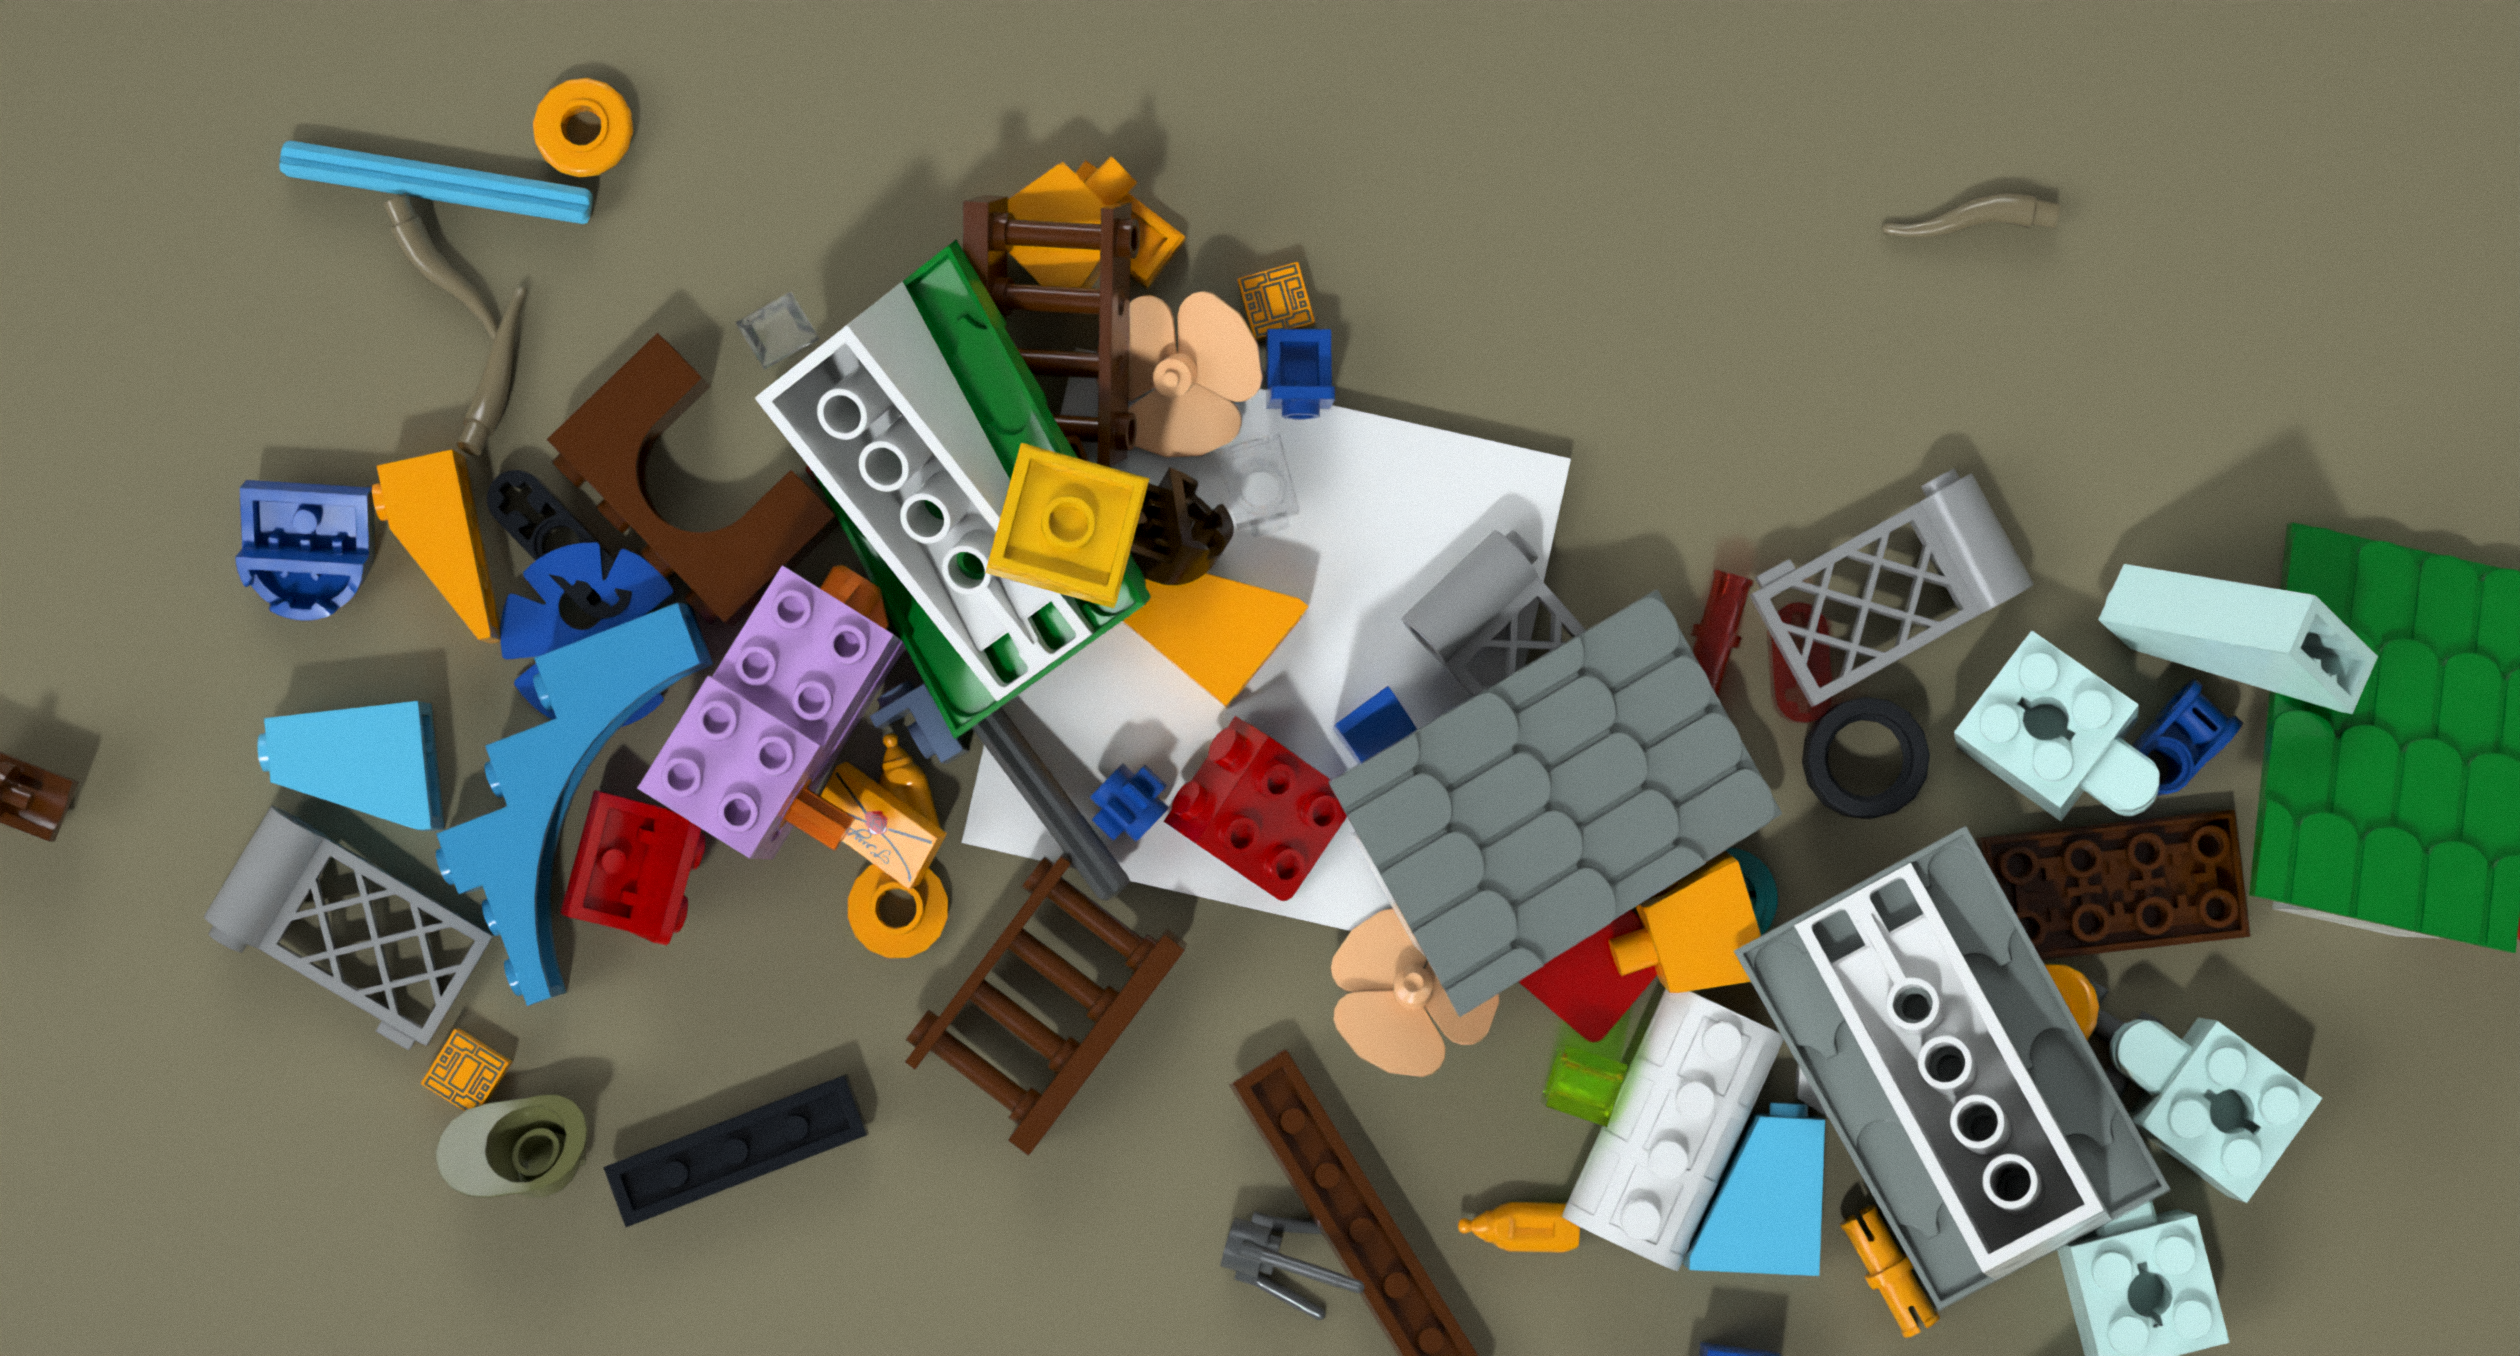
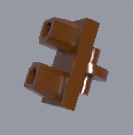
M0 751V823L46 841L55 842L79 782Z

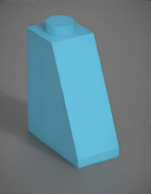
M411 701L264 718L265 733L258 736L257 750L260 766L264 772L269 771L271 783L416 830H445L431 703Z
M1770 1102L1769 1114L1752 1113L1683 1259V1265L1689 1270L1820 1276L1825 1119L1808 1115V1104Z

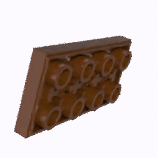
M2235 810L1977 838L1978 848L2041 960L2250 937Z

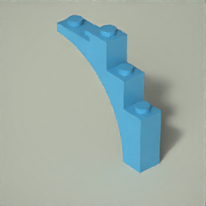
M675 603L535 657L534 659L539 673L533 676L536 693L547 711L554 710L556 719L485 746L490 761L484 764L488 783L498 798L504 797L507 807L436 833L441 848L436 850V860L444 880L449 885L455 884L458 894L484 889L487 899L482 901L485 921L493 935H501L509 956V959L504 961L506 978L515 995H523L527 1006L567 993L557 962L552 932L551 887L554 859L561 829L572 799L588 768L607 741L635 712L653 697L681 679L713 665L690 604Z

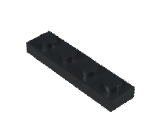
M845 1074L609 1164L603 1168L626 1228L867 1136L869 1131L848 1075Z

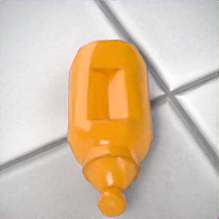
M895 733L886 734L883 737V743L887 749L881 764L883 771L879 778V785L940 828L925 773L913 762L912 755L909 756L903 748L898 746V736Z
M1507 1202L1499 1205L1494 1210H1485L1484 1213L1478 1215L1472 1221L1462 1218L1458 1222V1230L1462 1234L1472 1231L1473 1234L1485 1242L1493 1243L1498 1248L1508 1252L1564 1253L1578 1248L1580 1227L1561 1216L1567 1203Z

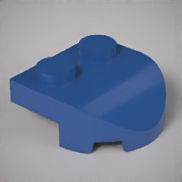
M246 480L240 487L242 549L235 556V560L243 585L245 587L251 585L259 596L270 604L269 610L271 612L293 620L310 621L326 618L350 601L369 575L375 557V521L372 487Z

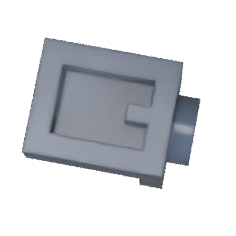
M909 680L896 686L877 699L882 709L869 716L876 728L884 729L912 713L916 722L910 724L907 728L926 759L936 754L941 763L949 764L969 752L961 736L956 739L952 736L925 684L915 689Z

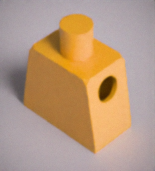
M1112 156L1085 182L1062 162L1009 198L1008 213H1012L1015 220L1101 224V208L1119 202L1137 184V181ZM1014 246L1009 252L1042 286L1092 288L1100 276V250Z
M1725 850L1705 862V865L1636 906L1642 928L1609 939V946L1619 974L1624 976L1655 966L1660 983L1669 993H1682L1751 982L1734 950L1761 936L1738 860Z

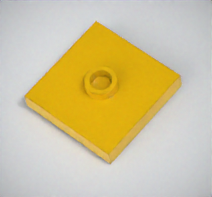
M1021 443L985 573L1115 608L1150 478Z

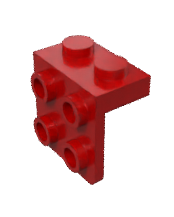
M1235 716L1229 726L1219 732L1213 739L1207 758L1192 780L1183 785L1177 792L1172 803V809L1163 822L1276 899L1287 901L1297 892L1347 816L1328 783L1331 779L1267 734Z
M594 790L560 914L625 930L653 943L667 946L671 941L673 933L677 934L682 929L687 916L688 898L684 895L690 870H696L702 860L705 849L704 833H701L700 827L673 810Z
M1629 910L1606 927L1545 963L1543 967L1518 982L1585 1040L1595 1043L1601 1041L1657 976L1655 966L1621 976L1618 972L1609 946V939L1642 928L1639 916L1632 910Z

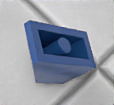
M1389 686L1352 711L1333 727V731L1357 764L1417 730Z

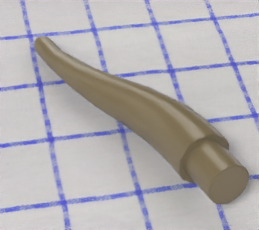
M402 194L384 202V208L393 225L390 230L408 261L428 281L461 300L482 321L489 337L494 341L499 326L492 312L471 283L437 250L427 232L421 215L416 216L407 194Z
M1998 193L1970 199L1934 219L1910 225L1887 222L1882 226V231L1886 235L1931 238L1948 235L1989 222L2013 224L2025 228L2036 225L2055 229L2059 219L2060 204L2036 200L2035 195Z
M518 286L513 293L491 346L479 386L464 418L463 424L465 427L457 446L463 452L470 455H481L488 437L494 435L507 403L512 376L514 338L520 310L527 296V289L524 286Z

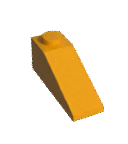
M451 449L377 465L380 483L372 485V497L380 521L388 520L390 530L477 639L491 644L500 642V621L465 456Z

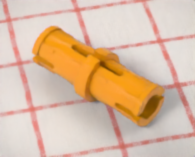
M1870 1205L1859 1210L1871 1231L1869 1237L1863 1232L1854 1214L1844 1219L1840 1223V1227L1847 1234L1857 1254H1859L1869 1271L1865 1275V1279L1872 1290L1878 1288L1888 1308L1901 1328L1903 1337H1911L1921 1332L1908 1310L1910 1306H1914L1926 1328L1935 1324L1940 1319V1316L1934 1310L1923 1289L1918 1284L1911 1271L1914 1268L1906 1253L1901 1254L1878 1213L1879 1209L1877 1206Z

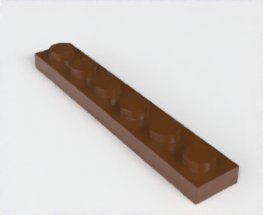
M1284 1049L1230 1083L1231 1090L1347 1275L1364 1283L1365 1289L1359 1294L1397 1355L1478 1356L1288 1051Z

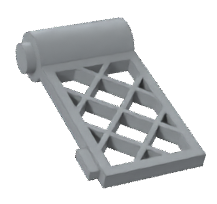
M1955 468L1922 485L1921 489L1926 498L1798 569H1795L1789 558L1755 577L1760 590L1749 596L1811 707L1816 706L2034 585L1972 473L1960 479ZM1910 522L1923 545L1916 568L1883 559L1890 532ZM1877 540L1874 555L1857 551ZM1843 558H1849L1870 565L1862 598L1828 589L1835 562ZM1929 559L1932 561L1938 574L1926 571ZM1880 568L1913 577L1905 611L1871 602ZM1822 570L1818 586L1803 582L1804 579ZM1923 581L1946 587L1959 611L1940 622L1915 615ZM1788 588L1815 595L1807 628L1803 629L1783 623L1770 598ZM1825 598L1859 608L1849 642L1816 632ZM1868 611L1902 621L1895 647L1886 652H1881L1859 645ZM1911 624L1927 628L1907 639ZM1790 635L1803 638L1800 652ZM1813 641L1847 651L1840 677L1820 688L1806 665ZM1856 654L1872 658L1852 670Z
M1494 530L1401 618L1406 628L1416 640L1446 667L1472 697L1493 685L1480 684L1464 666L1483 647H1505V678L1516 672L1517 648L1549 649L1550 652L1565 643L1561 641L1562 627L1572 638L1586 630L1538 577L1532 565L1538 559L1536 552L1513 530L1506 536ZM1537 598L1551 614L1550 641L1517 640L1518 614L1531 601ZM1506 626V640L1492 639Z
M272 805L204 915V918L213 925L208 934L217 942L240 953L244 951L247 945L258 948L382 1020L376 1032L407 1050L412 1048L415 1041L425 1046L429 1045L495 936L328 838L324 833L306 821ZM333 857L354 870L360 896L325 905L319 877ZM366 877L386 888V890L370 893ZM312 891L315 907L299 911ZM396 894L410 902L416 928L381 937L372 900ZM362 903L371 940L336 948L328 911ZM422 910L442 922L425 926ZM318 914L327 951L303 957L280 944L293 920ZM452 927L475 940L462 963L436 969L427 933ZM418 936L427 972L392 981L383 944ZM374 947L382 983L362 989L347 983L344 979L339 955ZM329 958L332 973L313 962ZM455 973L444 993H442L439 977ZM429 979L436 1006L424 1026H421L400 1013L394 988ZM385 991L388 1006L369 994Z

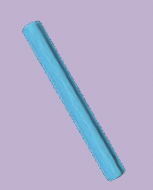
M291 140L283 144L279 159L280 171L288 177L399 195L406 193L407 196L566 222L588 223L593 208V194L588 189Z

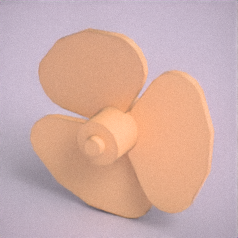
M1194 292L1185 298L1180 305L1177 316L1178 351L1174 317L1165 301L1153 295H1142L1130 302L1128 402L1156 388L1133 403L1128 409V412L1134 413L1136 417L1137 433L1135 447L1167 458L1202 456L1230 443L1240 432L1242 414L1234 402L1247 401L1255 396L1261 388L1263 381L1258 342L1242 315L1211 292Z
M1393 908L1378 912L1352 929L1333 956L1331 964L1332 978L1338 987L1346 992H1350L1338 1001L1334 1009L1333 1021L1336 1030L1358 1057L1388 1073L1425 1077L1435 1073L1445 1059L1443 1039L1427 1012L1443 1034L1452 1042L1460 1045H1473L1481 1041L1488 1034L1499 1005V994L1459 1017L1429 962L1425 967L1427 963L1426 957L1413 945Z

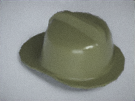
M557 1094L493 1102L470 1108L452 1120L439 1138L435 1156L439 1174L451 1189L468 1197L491 1198L521 1194L528 1198H541L553 1195L564 1189L573 1180L580 1166L586 1164L585 1148L588 1128L585 1115L572 1100Z

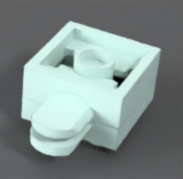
M2032 630L1954 731L1956 747L2059 821H2062L2084 791L2112 811L2124 816H2134L2144 812L2154 803L2159 791L2160 772L2155 762L2123 740L2138 721L2139 704Z
M2198 1017L2183 1039H2180L2156 1021L2135 1019L2124 1023L2115 1031L2110 1042L2109 1057L2115 1068L2145 1090L2128 1113L2136 1129L2225 1196L2245 1203L2255 1193L2322 1100V1097L2217 1020Z
M2150 1201L2057 1250L2084 1356H2179L2230 1343L2197 1215L2180 1209L2156 1214L2153 1201Z

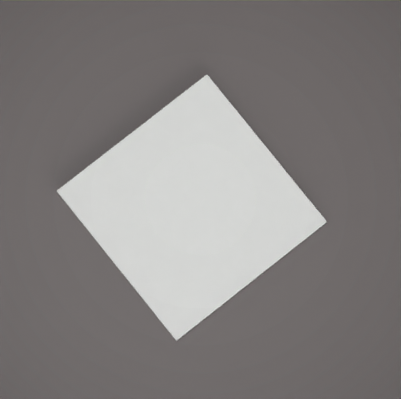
M1075 347V352L1097 353L1095 351ZM1069 377L1060 414L1098 417V384L1096 379ZM1156 388L1151 389L1150 391L1146 392L1145 394L1141 395L1135 400L1129 401L1128 409L1133 403H1135L1136 401H1138L1139 399H1141L1142 397H1144ZM1259 389L1256 395L1247 401L1234 402L1242 414V426L1239 434L1230 443L1202 456L1169 458L1134 446L1132 451H1127L1126 459L1111 468L1150 478L1149 483L1159 486L1169 467L1197 480L1198 488L1195 494L1212 510L1217 505L1223 504L1228 510L1234 526L1232 539L1219 560L1207 574L1299 598L1309 606L1307 613L1227 709L1122 622L1001 707L1128 875L1129 881L1352 931V929L1378 912L1392 909V906L1351 834L1355 830L1348 817L1297 892L1287 901L1276 899L1163 821L1172 809V803L1177 792L1183 785L1192 780L1207 758L1213 739L1219 732L1229 726L1235 716L1267 734L1332 780L1358 765L1333 731L1334 725L1385 687L1389 686L1417 729L1470 699L1472 696L1446 667L1416 640L1406 628L1401 618L1494 530L1499 531L1504 536L1513 530L1533 548L1538 559L1532 565L1538 577L1544 582L1571 459L1332 405L1330 409H1320L1319 418L1306 420L1282 418V409H1266V390ZM1081 442L1089 462L1097 464L1098 443ZM1537 598L1531 601L1518 614L1517 640H1531L1539 605ZM1506 626L1492 639L1506 640ZM1483 647L1464 666L1480 684H1495L1504 679L1505 647ZM1517 648L1516 671L1525 666L1529 648ZM984 745L962 843L1040 861L1046 856L1056 863L1064 851ZM1122 763L1134 774L1146 764L1167 785L1158 797L1169 809L1137 842L1124 831L1113 841L1091 820L1101 808L1089 797ZM1073 863L1069 866L1076 869Z

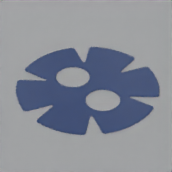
M597 542L577 543L555 549L540 557L523 572L525 579L546 604H541L510 593L506 599L500 623L502 657L504 659L538 657L642 617L673 593V588L666 578L647 560L627 549L619 551L606 580H603L600 545ZM549 574L563 577L571 586L575 584L576 580L587 582L600 595L602 601L611 607L617 604L620 599L616 595L615 588L632 591L631 599L626 609L619 615L609 619H600L595 626L589 629H575L567 625L560 615L559 601L565 591ZM534 664L515 679L514 685L533 707L543 715L554 720L556 719L554 710L547 711L536 693L533 676L538 674L539 670L537 665ZM660 693L635 712L621 727L632 724L654 711L664 701L663 696Z

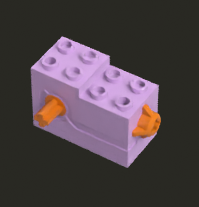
M782 565L713 676H707L637 789L749 859L773 860L794 826L833 851H836L841 841L845 839L850 831L855 818L815 792L906 649L900 638L887 631L889 622L881 588L844 565L834 566L821 587L818 588Z

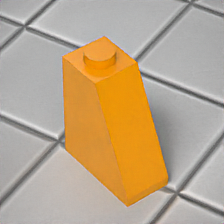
M1206 573L1200 578L1182 585H1164L1145 579V587L1151 598L1143 607L1121 622L1227 709L1307 613L1309 606L1293 596Z

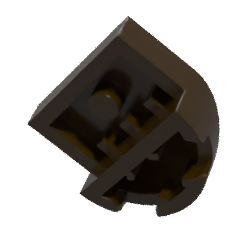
M1171 467L1168 468L1159 486L1148 483L1130 554L1144 575V579L1164 585H1182L1200 578L1216 564L1232 539L1234 526L1232 518L1223 504L1217 505L1212 510L1195 494L1198 488L1197 480Z

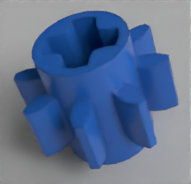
M1122 763L1089 797L1101 808L1091 820L1113 841L1124 831L1137 842L1169 809L1158 797L1167 785L1146 764L1134 774Z

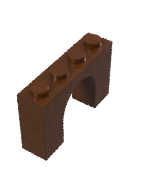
M656 333L547 438L548 442L559 452L552 462L577 488H580L587 481L604 498L596 508L622 534L631 526L648 543L640 553L663 577L668 579L676 572L692 590L684 598L709 624L720 618L724 623L734 627L759 603L782 565L792 571L840 522L836 514L792 470L777 482L740 519L724 528L709 532H690L675 528L663 519L653 505L647 487L646 472L650 453L664 431L711 386L659 333Z

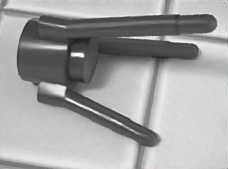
M1254 1211L1251 1222L1237 1217L1234 1218L1220 1265L1221 1267L1236 1271L1234 1280L1254 1285L1316 1320H1323L1325 1318L1326 1312L1323 1308L1262 1273L1272 1275L1274 1267L1354 1293H1362L1364 1291L1365 1285L1360 1280L1279 1253L1283 1238L1271 1235V1233L1322 1234L1313 1219L1273 1217Z

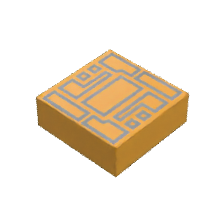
M1298 262L1237 279L1250 329L1257 342L1266 339L1267 329H1304L1315 326V319Z
M457 1028L450 1035L422 1080L421 1085L463 1111L488 1103L513 1061L460 1028Z

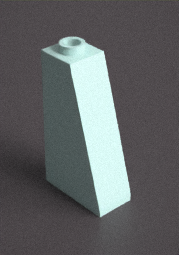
M2128 564L2123 565L2113 589L2106 598L2105 606L2098 619L2132 650L2349 714H2353L2378 658L2315 595Z

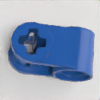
M2195 678L2172 696L2156 715L2155 721L2132 745V747L2145 756L2151 751H2157L2167 761L2169 768L2168 776L2162 784H2159L2157 796L2178 792L2185 787L2206 762L2217 755L2233 739L2243 725V722L2234 715L2228 718L2201 693L2203 685Z

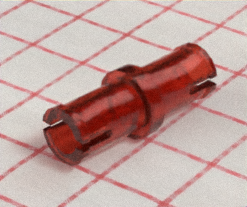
M1714 569L1712 575L1714 577L1700 624L1693 623L1690 636L1696 637L1692 652L1705 671L1712 688L1720 700L1719 694L1732 649H1739L1743 638L1738 636L1737 632L1750 587L1753 586L1754 580Z

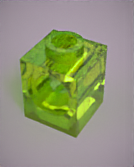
M1560 1042L1540 1103L1548 1108L1607 1127L1628 1065Z

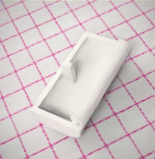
M1665 988L1561 1216L1614 1244L1669 1269L1678 1271L1784 1041L1782 1035L1693 992L1669 993Z

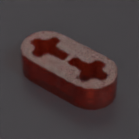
M1796 602L1782 607L1777 613L1782 622L1786 624L1791 623L1792 614H1799L1802 624L1807 625L1813 606L1808 603ZM1821 613L1816 632L1829 636L1826 619ZM1767 629L1770 689L1774 709L1781 718L1790 723L1804 724L1818 720L1827 712L1831 705L1832 697L1813 707L1808 703L1807 713H1799L1796 702H1786L1785 690L1796 687L1797 681ZM1813 641L1806 665L1820 688L1832 681L1830 647Z

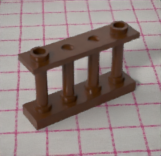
M982 195L963 201V252L1006 323L1007 316H1010L1013 310L1099 315V353L1017 349L1033 375L1099 379L1098 417L1052 414L1065 437L1075 434L1081 442L1098 443L1097 464L1111 468L1127 458V451L1133 450L1137 433L1135 414L1128 412L1131 258L1137 256L1140 243L1139 223L1136 219H1131V202H1117L1101 208V224L1015 220L1014 215L1008 213V196ZM1014 246L1100 250V289L1014 284L1013 279L1007 277V252H1010Z
M1065 853L1060 856L1056 863L1044 856L1022 885V888L1028 891L1031 896L941 1015L937 1016L931 1010H928L906 1039L915 1049L905 1063L914 1070L931 1051L1012 1113L1008 1118L1016 1123L1017 1126L1008 1141L1028 1156L1167 975L1187 946L1185 941L1168 928L1158 941L1149 934L1143 939L1065 880L1062 876L1072 864ZM1045 898H1048L1128 959L1124 965L1130 968L1133 974L1119 992L1110 985L1103 989L1023 928ZM1006 949H1009L1089 1010L1086 1016L1095 1024L1080 1043L1071 1036L1064 1040L985 980V977ZM968 1000L1050 1061L1047 1067L1056 1075L1042 1093H1039L1033 1087L1026 1091L946 1031Z

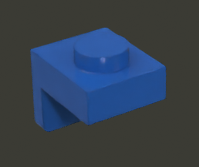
M1267 329L1266 409H1282V418L1306 420L1319 418L1320 409H1330L1335 401V387L1332 386L1331 329Z

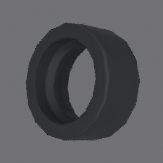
M1862 697L1836 704L1816 719L1805 738L1802 765L1808 786L1823 805L1842 816L1873 819L1896 813L1917 796L1927 778L1930 752L1924 731L1910 712L1889 700ZM1861 720L1878 722L1890 729L1900 742L1903 754L1902 769L1895 783L1884 792L1872 796L1854 795L1840 787L1831 775L1828 763L1829 747L1837 732L1848 724Z

